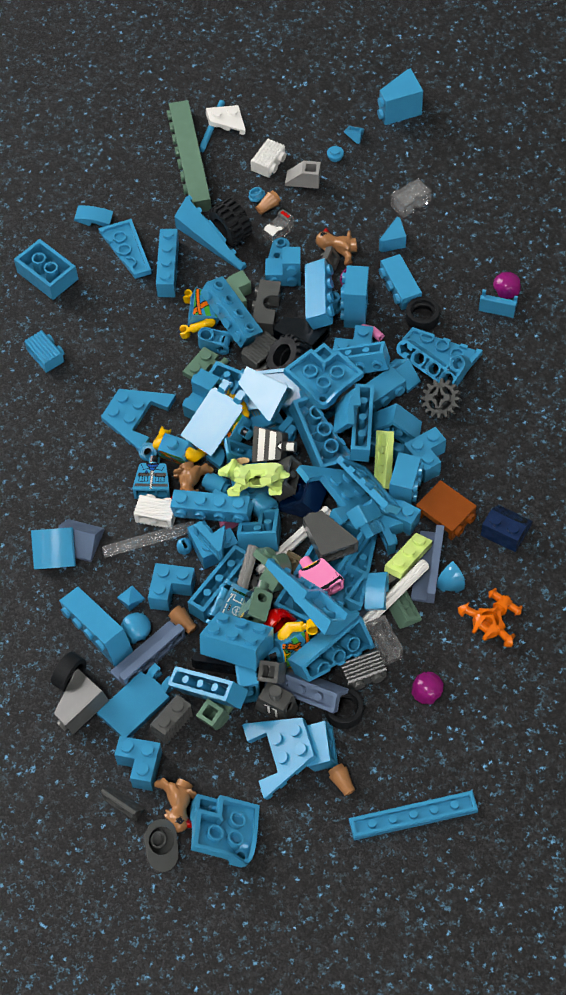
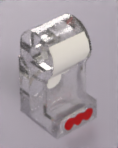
M281 209L278 212V216L263 228L262 236L272 243L276 238L284 237L294 228V216Z

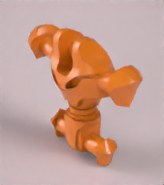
M494 588L488 592V597L497 601L493 604V608H479L475 610L468 606L470 602L458 607V613L461 617L464 614L473 617L472 633L475 634L480 629L485 633L482 638L484 641L499 635L504 640V647L513 646V639L516 635L514 633L509 635L504 630L506 626L502 620V615H505L507 609H509L515 616H519L523 607L515 605L509 596H502L497 592V588Z

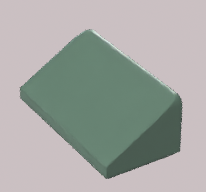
M407 590L389 607L400 629L422 620Z

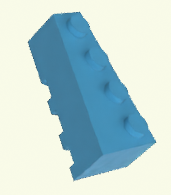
M308 396L293 400L289 411L312 465L333 469L342 468L336 462L339 456L350 459V450L347 448L345 441L337 433H334L333 425L326 420L321 409L315 407L309 401Z
M76 587L59 600L62 606V614L67 619L70 618L75 627L78 630L80 629L114 667L133 652L124 629L79 587Z

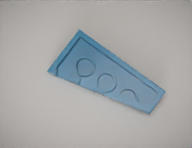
M132 219L98 228L101 236L135 279L152 274Z
M414 327L402 338V340L416 342L445 364H448L449 360L455 355H464L470 359L471 368L483 353L481 349L477 348L474 350L468 348L466 344L461 343L459 345L450 342V339H441L435 337L432 333ZM461 359L457 362L459 368L463 366Z
M340 455L336 462L380 505L379 508L385 513L391 512L398 515L401 507L366 466Z

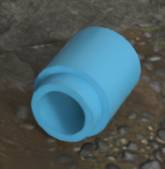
M206 473L202 480V487L213 493L214 489H217L227 494V489L231 487L229 479L215 473Z

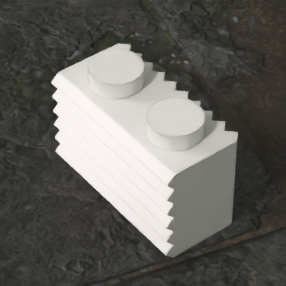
M268 138L251 160V171L270 178V175L277 171L280 162H284L286 158L284 144L282 145Z
M146 494V496L139 495L134 511L135 522L166 529L169 528L171 530L176 518L170 508L172 499H160L152 494Z

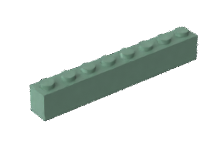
M189 101L169 103L167 117L168 121L171 120L169 122L170 132H174L172 135L173 145H177L174 149L176 157H179L177 159L178 169H182L180 172L181 182H185V184H182L184 195H190L193 198L192 203L196 208L200 207L202 212L209 211L211 209V199Z

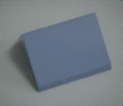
M71 519L61 523L58 528L73 527L75 558L92 562L105 529Z

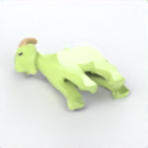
M246 457L233 458L228 464L218 470L219 476L228 477L231 481L236 482L233 487L227 489L228 496H240V493L248 487L262 488L265 486L269 488V495H281L282 483L284 479L290 477V473L286 472L279 463H258L243 466L242 464L250 462V459Z

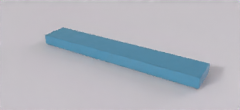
M467 791L349 818V824L353 840L355 841L478 813V808L473 791Z

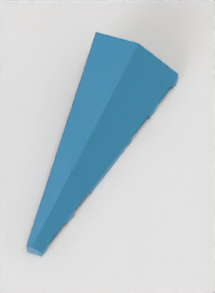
M188 195L174 216L176 228L238 270L245 269L246 263L242 262L235 255L236 251L234 249H229L226 245L225 237L211 220H208L201 214L202 209L200 207L196 208L192 203L193 198Z
M377 535L364 539L358 547V552L352 555L341 574L344 579V589L330 596L336 602L339 600L343 601L344 607L350 611L362 609Z
M268 558L265 566L324 635L339 634L359 616V611L348 610L344 607L343 601L339 600L336 602L325 590L304 577L297 578L293 576L291 569L288 567L283 569L275 562V559Z

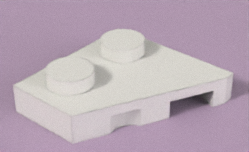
M238 105L206 108V116L210 126L220 127L227 131L234 129L240 131L239 134H245V127Z

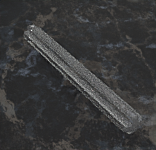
M188 521L102 547L104 557H109L188 534L187 527L195 523Z

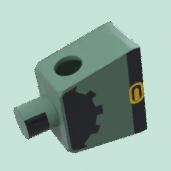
M263 580L257 581L256 587L246 593L237 617L261 624L266 622L273 594L267 591L269 583Z

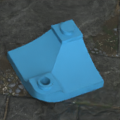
M325 343L315 350L310 349L285 367L283 372L307 394L309 401L319 409L329 408L344 391L364 376V372L339 350L334 352Z
M197 794L191 802L190 821L192 823L191 850L226 859L229 861V865L236 867L247 866L255 853L260 805L222 795L215 799Z

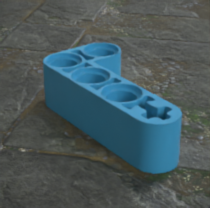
M402 340L396 347L397 353L401 357L409 359L411 364L432 379L438 381V383H440L441 378L446 382L451 374L453 377L452 385L458 386L471 366L470 359L464 355H455L449 360L448 364H445L414 341ZM421 354L424 356V361L422 363H420L419 356ZM459 359L463 361L461 368L457 365ZM435 364L438 365V372L436 374L433 371Z

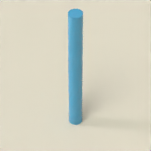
M219 100L217 107H224L225 102ZM208 125L199 146L200 152L205 151L215 127Z

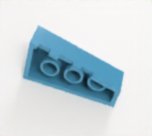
M358 616L339 634L324 635L322 632H319L287 660L295 675L310 682L331 671L332 667L343 665L346 663L345 660L360 656L362 651L375 648V645L362 617Z

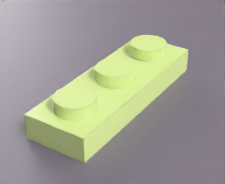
M376 430L374 476L385 489H389L392 477L394 431Z
M415 533L388 561L384 571L402 579L432 547L433 541Z

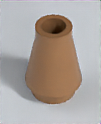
M272 190L266 193L255 209L260 215H263L265 212L278 206L281 199Z
M178 605L169 613L170 622L175 625L180 624L189 635L197 629V625L193 622L185 607L182 608Z
M342 763L328 771L329 779L340 789L344 796H348L355 791L348 769Z

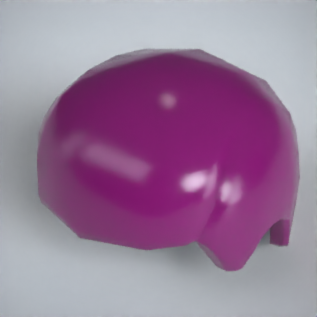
M502 272L494 278L493 287L500 298L510 299L519 295L521 283L516 274Z
M424 671L414 679L411 694L415 700L422 704H433L441 697L444 683L440 676L434 672Z

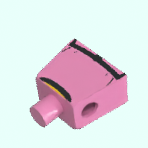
M305 556L299 561L302 567L298 571L299 578L304 577L328 592L329 596L344 589L343 577L323 558L313 562L309 556Z

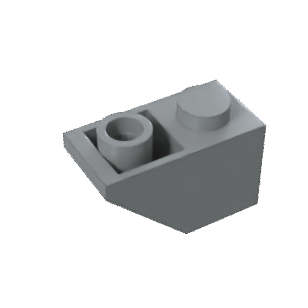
M302 161L289 169L286 174L285 186L319 189L321 162Z

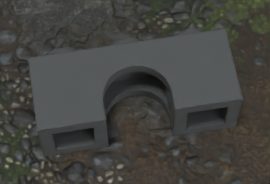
M260 279L259 286L255 287L256 301L253 300L252 311H254L252 317L263 330L262 334L268 332L274 335L273 327L276 324V310L267 309V307H279L282 293L280 281Z

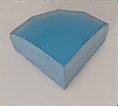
M453 561L441 572L437 580L436 587L443 592L447 590L458 593L465 588L464 576Z

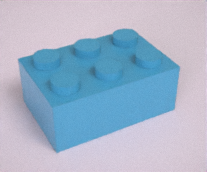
M38 239L14 259L17 273L52 300L78 280L76 266L41 239Z
M347 265L346 273L343 272L342 283L344 284L341 287L340 320H344V327L355 328V325L366 324L369 267Z
M218 612L200 633V654L253 670H257L260 660H264L274 647L273 627Z

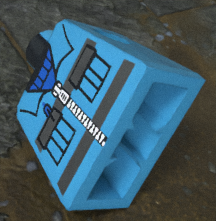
M150 456L149 463L139 464L133 484L134 499H138L139 495L146 496V494H152L160 499L171 498L167 466L165 463H160V457Z

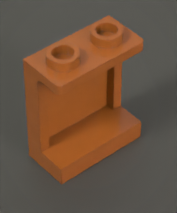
M441 480L416 504V507L421 509L420 519L426 516L437 525H443L444 530L449 533L448 538L450 540H453L456 536L459 537L463 533L465 526L468 523L471 524L477 516V506Z

